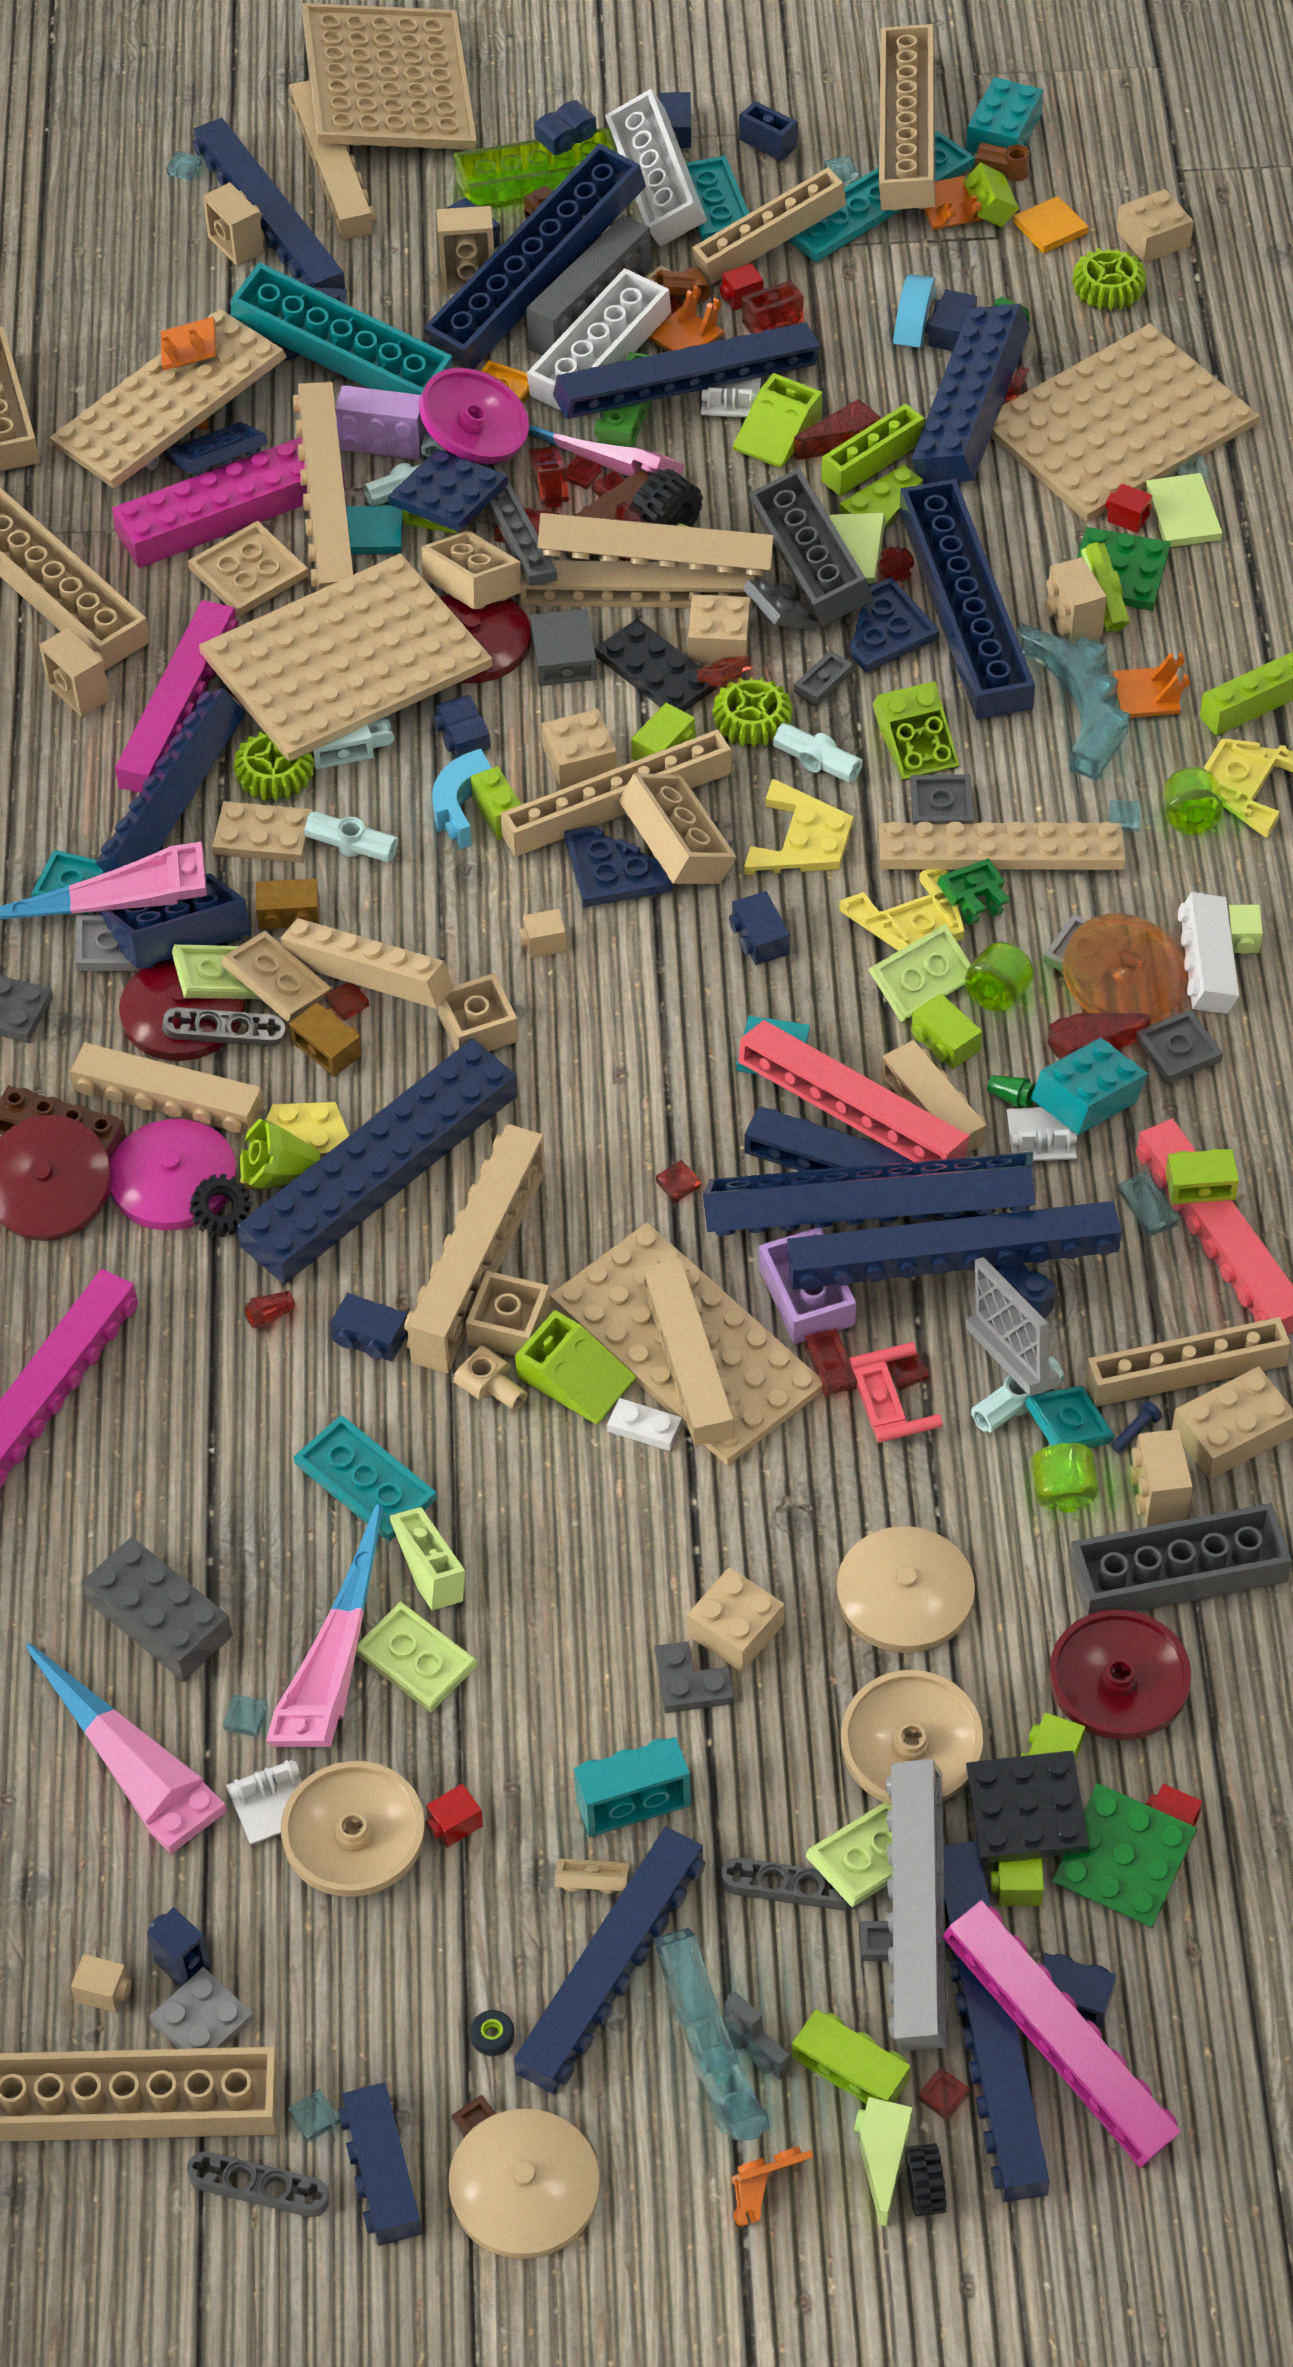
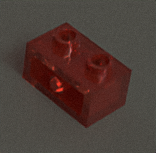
M792 280L743 296L742 323L751 334L800 323L803 321L804 296Z

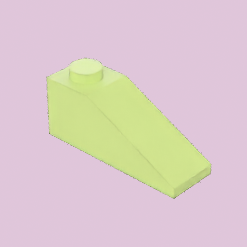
M422 1507L390 1515V1522L415 1585L430 1609L436 1610L463 1602L465 1570Z
M868 2097L866 2110H858L854 2131L860 2132L859 2147L879 2225L887 2227L912 2122L913 2107Z

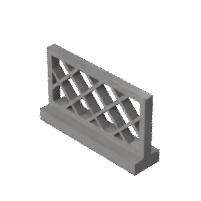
M984 1257L976 1259V1315L966 1318V1330L1029 1396L1059 1387V1375L1049 1366V1323Z

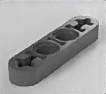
M180 1007L169 1009L164 1014L162 1031L172 1039L256 1046H275L279 1044L283 1039L286 1029L283 1020L271 1014ZM173 1018H179L181 1023L180 1029L174 1028ZM191 1018L195 1019L193 1031L189 1030ZM204 1019H210L215 1022L217 1029L210 1033L204 1032L200 1028L199 1023ZM237 1021L246 1024L248 1031L243 1035L235 1034L231 1030V1024ZM254 1023L258 1024L256 1030H258L256 1036L252 1035ZM267 1025L273 1026L274 1036L268 1035Z
M732 1858L727 1860L721 1869L722 1886L728 1893L842 1911L854 1908L843 1897H840V1894L831 1884L829 1895L824 1896L825 1883L829 1882L815 1868L745 1858ZM735 1871H742V1877L739 1882L733 1881L732 1876H734ZM753 1872L758 1873L757 1886L752 1885ZM776 1874L782 1878L783 1884L776 1889H770L764 1885L763 1879L767 1875ZM811 1879L818 1884L819 1888L815 1893L806 1894L798 1886L802 1881Z
M203 2151L193 2155L187 2163L190 2183L194 2188L201 2191L306 2217L320 2216L329 2206L330 2197L327 2186L323 2181L314 2177ZM205 2164H209L213 2173H206L204 2178H199L196 2169H203ZM225 2167L222 2178L223 2183L220 2184L219 2177L217 2174L222 2175V2168ZM237 2172H246L251 2176L249 2184L243 2188H235L230 2184L232 2175ZM275 2180L284 2182L287 2185L285 2193L279 2197L269 2196L266 2193V2187L270 2182ZM294 2185H298V2193L301 2195L295 2194V2201H291L294 2193ZM312 2191H317L321 2200L314 2199L312 2205L307 2204L306 2198L303 2195L310 2196Z

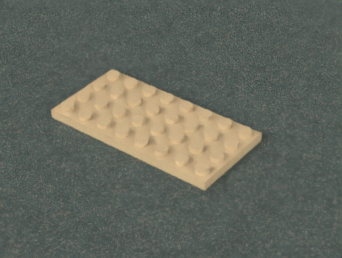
M219 309L208 316V318L214 317L215 357L163 371L160 353L134 374L124 379L121 384L109 393L104 394L101 399L89 408L83 410L80 415L68 424L62 426L49 438L54 447L115 489L286 359V355L282 348Z
M646 1222L551 1293L550 1303L563 1315L582 1325L636 1376L635 1381L670 1414L682 1417V1425L689 1431L646 1297L642 1275V1266L681 1258L684 1270L690 1269L693 1277L694 1288L691 1289L693 1296H699L703 1311V1315H699L701 1322H707L710 1329L711 1342H708L710 1349H716L719 1356L720 1369H717L719 1377L725 1376L727 1380L729 1396H726L728 1404L734 1403L737 1411L738 1423L733 1424L734 1437L704 1444L726 1466H729L825 1390L826 1382Z

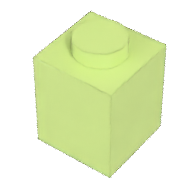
M1229 905L1228 916L1233 953H1260L1263 934L1260 905Z

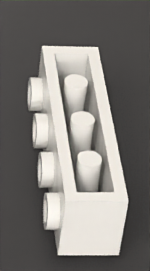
M1191 892L1185 903H1182L1178 910V920L1182 923L1183 931L1181 944L1185 947L1186 954L1184 969L1188 971L1189 978L1187 993L1191 996L1192 1009L1228 1014L1239 997L1226 897Z

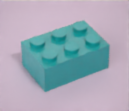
M993 77L967 125L966 151L977 154L981 143L1004 148L1016 144L1025 146L1042 115L1044 89Z
M1100 1037L1042 1069L1031 1099L1077 1135H1080L1136 1103L1148 1073Z
M676 1737L656 1739L647 1746L634 1750L623 1749L615 1753L614 1756L601 1760H587L579 1767L574 1768L576 1803L589 1838L690 1807V1772Z

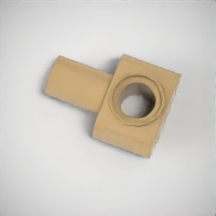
M484 1345L480 1346L454 1374L453 1382L478 1400L492 1395L514 1411L524 1404L528 1395L526 1390L506 1377L511 1368L510 1364Z

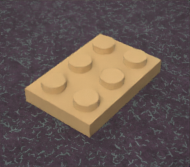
M223 801L212 844L213 855L302 863L308 837L304 836V828L312 809Z
M266 931L224 955L221 962L222 966L287 1022L302 1014L316 1002L319 1003L327 998L331 991L329 985Z

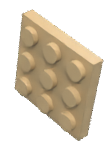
M258 521L188 560L189 569L227 606L234 607L235 613L239 617L309 577L308 567Z

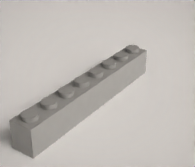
M934 1759L891 1763V1777H887L886 1788L889 1798L892 1799V1810L887 1811V1825L889 1831L892 1832V1844L887 1845V1857L890 1866H892V1878H888L887 1888L889 1898L893 1900V1912L888 1913V1927L890 1933L893 1934V1946L888 1949V1959L890 1967L894 1972V1981L889 1982L888 1991L890 2001L894 2004V2016L889 2018V2032L891 2038L896 2040L904 2052L947 2048L945 1940L942 1938L945 1933L942 1772Z

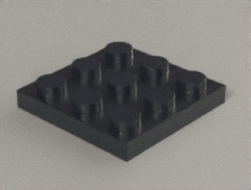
M1073 1750L966 1762L981 1864L1089 1852V1842Z

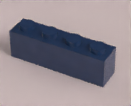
M386 2082L342 2093L344 2107L338 2108V2114L342 2130L350 2129L352 2141L347 2142L346 2147L350 2164L358 2163L361 2176L354 2177L359 2200L367 2198L369 2210L363 2212L367 2234L375 2233L378 2246L422 2235L420 2218Z

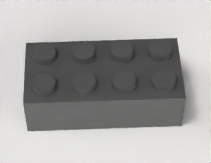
M132 1536L82 1581L87 1602L183 1682L233 1636L229 1615Z

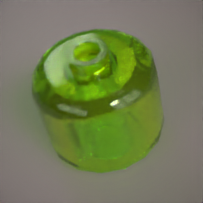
M1198 767L1183 768L1173 773L1166 780L1163 788V798L1167 821L1173 829L1182 834L1197 835L1213 829L1218 824L1223 814V804L1219 782L1211 772Z
M1006 942L992 943L969 966L965 974V987L970 997L981 1007L994 1012L1006 1011L1014 1006L1030 987L1034 979V968L1029 957L1017 946Z
M1079 1443L1055 1444L1036 1451L1031 1457L1030 1467L1034 1494L1037 1504L1049 1510H1059L1062 1513H1070L1093 1502L1098 1496L1099 1487L1094 1455L1089 1447Z

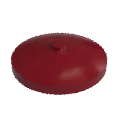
M450 594L440 598L492 657L493 667L459 683L472 684L492 681L512 672L523 662L531 645V628L526 613L517 603L508 598L504 601L488 604L482 609H472Z
M169 959L157 962L152 968L141 969L125 986L119 1004L122 1027L131 1043L150 1056L170 1061L201 1058L219 1050L227 1043L169 1038L162 1031L164 1014L169 1009L180 1007L245 1012L244 999L184 998L174 960ZM173 1018L174 1028L180 1029L181 1023L179 1018ZM191 1018L190 1020V1031H193V1026L195 1022V1019ZM204 1019L199 1023L200 1028L204 1032L210 1033L217 1029L215 1022L210 1019ZM237 1021L231 1024V1030L235 1034L238 1032L242 1022Z
M42 1115L29 1118L14 1125L0 1137V1223L9 1231L31 1240H57L78 1232L98 1215L110 1192L112 1169L104 1145L90 1128L69 1117Z
M1104 1610L1082 1617L1062 1633L1051 1655L1049 1681L1056 1703L1072 1722L1085 1726V1731L1096 1736L1113 1740H1134L1161 1731L1180 1714L1189 1695L1191 1666L1186 1650L1180 1640L1161 1622L1135 1611Z

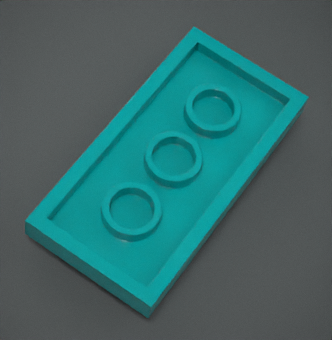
M726 155L686 162L707 218L706 222L696 227L701 242L749 214Z
M342 1414L293 1456L295 1465L365 1523L368 1524L374 1507L379 1504L383 1508L379 1534L388 1542L396 1536L390 1522V1515L419 1507L426 1510L437 1500L435 1490Z

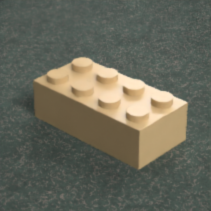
M634 773L618 801L653 852L654 857L667 873L668 878L673 884H721L737 857L682 775Z

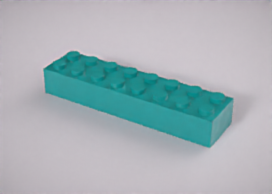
M258 262L231 299V316L263 337L370 389L421 395L427 382L435 374L452 368V355Z

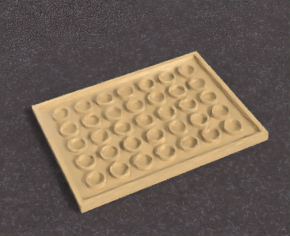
M317 3L302 4V18L318 143L328 145L349 144L354 146L373 145L380 147L398 146L406 148L476 150L477 138L456 10Z
M1149 323L1003 404L990 437L1088 522L1108 510L1105 508L1107 498L1111 492H1116L1121 483L1142 491L1145 489L1146 480L1165 478L1259 424L1260 415Z
M401 553L199 644L200 654L289 762L493 667L492 657Z

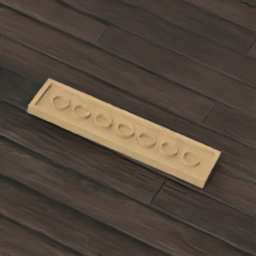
M889 822L878 824L880 869L958 870L988 858L997 870L1125 869L1121 823L980 822L962 824L960 822H950L948 824H931L929 822H920L913 825V823Z

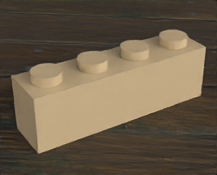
M912 1040L882 1056L881 1076L897 1095L970 1135L967 1153L985 1144L987 1124L984 1117L979 1112L976 1113L968 1104L966 1096L953 1087L946 1072L939 1070L935 1066L926 1049H921Z

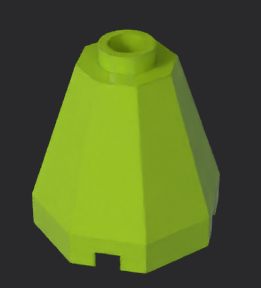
M259 1118L248 1130L245 1141L250 1142L248 1150L242 1149L241 1180L259 1188L288 1185L320 1160V1153L317 1149L279 1125Z

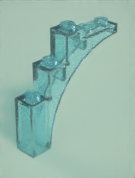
M1022 623L1017 630V639L1023 654L1051 671L1062 682L1075 701L1081 719L1080 735L1072 749L1070 771L1097 781L1127 736L1130 713L1112 707L1117 697L1118 679L1101 673L1105 667L1107 646L1082 636L1078 638L1076 643Z
M688 1927L654 1938L675 2018L684 2030L695 2073L704 2083L714 2124L722 2134L727 2133L734 2140L749 2141L758 2138L762 2134L761 2131L771 2128L768 2116L751 2089L729 2038L709 1981L696 1935Z

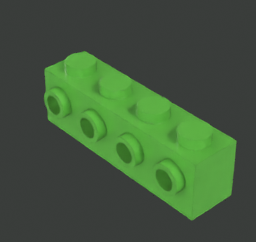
M629 352L625 361L650 355ZM652 401L603 411L602 418L597 419L594 434L598 436V443L633 448Z

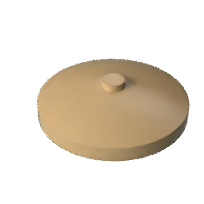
M890 1527L867 1535L848 1551L838 1571L837 1602L848 1626L866 1642L892 1652H922L946 1643L964 1627L974 1603V1576L963 1553L945 1537L918 1527Z
M900 1670L879 1676L857 1692L844 1714L841 1728V1749L848 1771L858 1785L867 1793L892 1805V1799L889 1798L887 1793L886 1780L887 1777H891V1763L934 1759L942 1772L944 1802L955 1796L968 1784L966 1762H975L981 1759L983 1728L976 1707L966 1693L956 1684L931 1672Z
M346 1761L332 1764L308 1776L291 1794L284 1808L281 1820L282 1844L292 1869L303 1881L315 1889L342 1897H358L373 1894L399 1881L416 1862L425 1838L424 1812L420 1799L413 1787L401 1775L390 1768L366 1761Z
M538 2109L508 2110L495 2114L479 2123L461 2141L454 2154L449 2171L450 2202L455 2217L462 2229L474 2242L484 2249L508 2258H538L550 2255L566 2247L589 2224L599 2198L598 2163L587 2139L567 2120Z

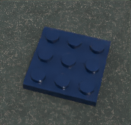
M240 421L168 448L164 453L168 462L189 473H193V475H200L210 470L209 467L217 463L219 465H226L236 460L235 457L244 453L245 455L256 454L261 451L262 446L269 443L264 432Z
M436 449L388 495L389 505L460 532L508 485V476Z

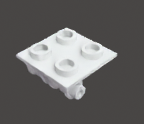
M761 377L702 389L701 415L747 417L760 390Z
M1042 1107L1006 1109L1011 1154L1033 1152L1034 1161L1077 1159L1075 1147L1077 1134Z
M286 1760L280 1765L269 1769L265 1768L264 1771L259 1773L254 1772V1775L240 1780L236 1779L233 1783L226 1785L250 1845L281 1834V1820L286 1803L294 1790L302 1782L296 1761Z

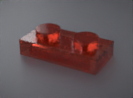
M750 656L723 657L697 670L698 682H709L712 687L726 685L728 679L739 678L742 672L751 668Z
M837 1328L806 1335L804 1344L815 1372L820 1378L824 1395L828 1396L856 1389L857 1379Z

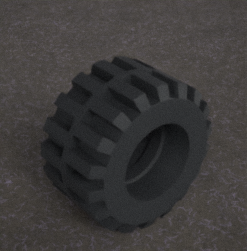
M660 470L655 475H651L636 492L629 507L628 519L632 522L674 526L681 523L688 527H693L702 509L703 495L698 487L674 470Z

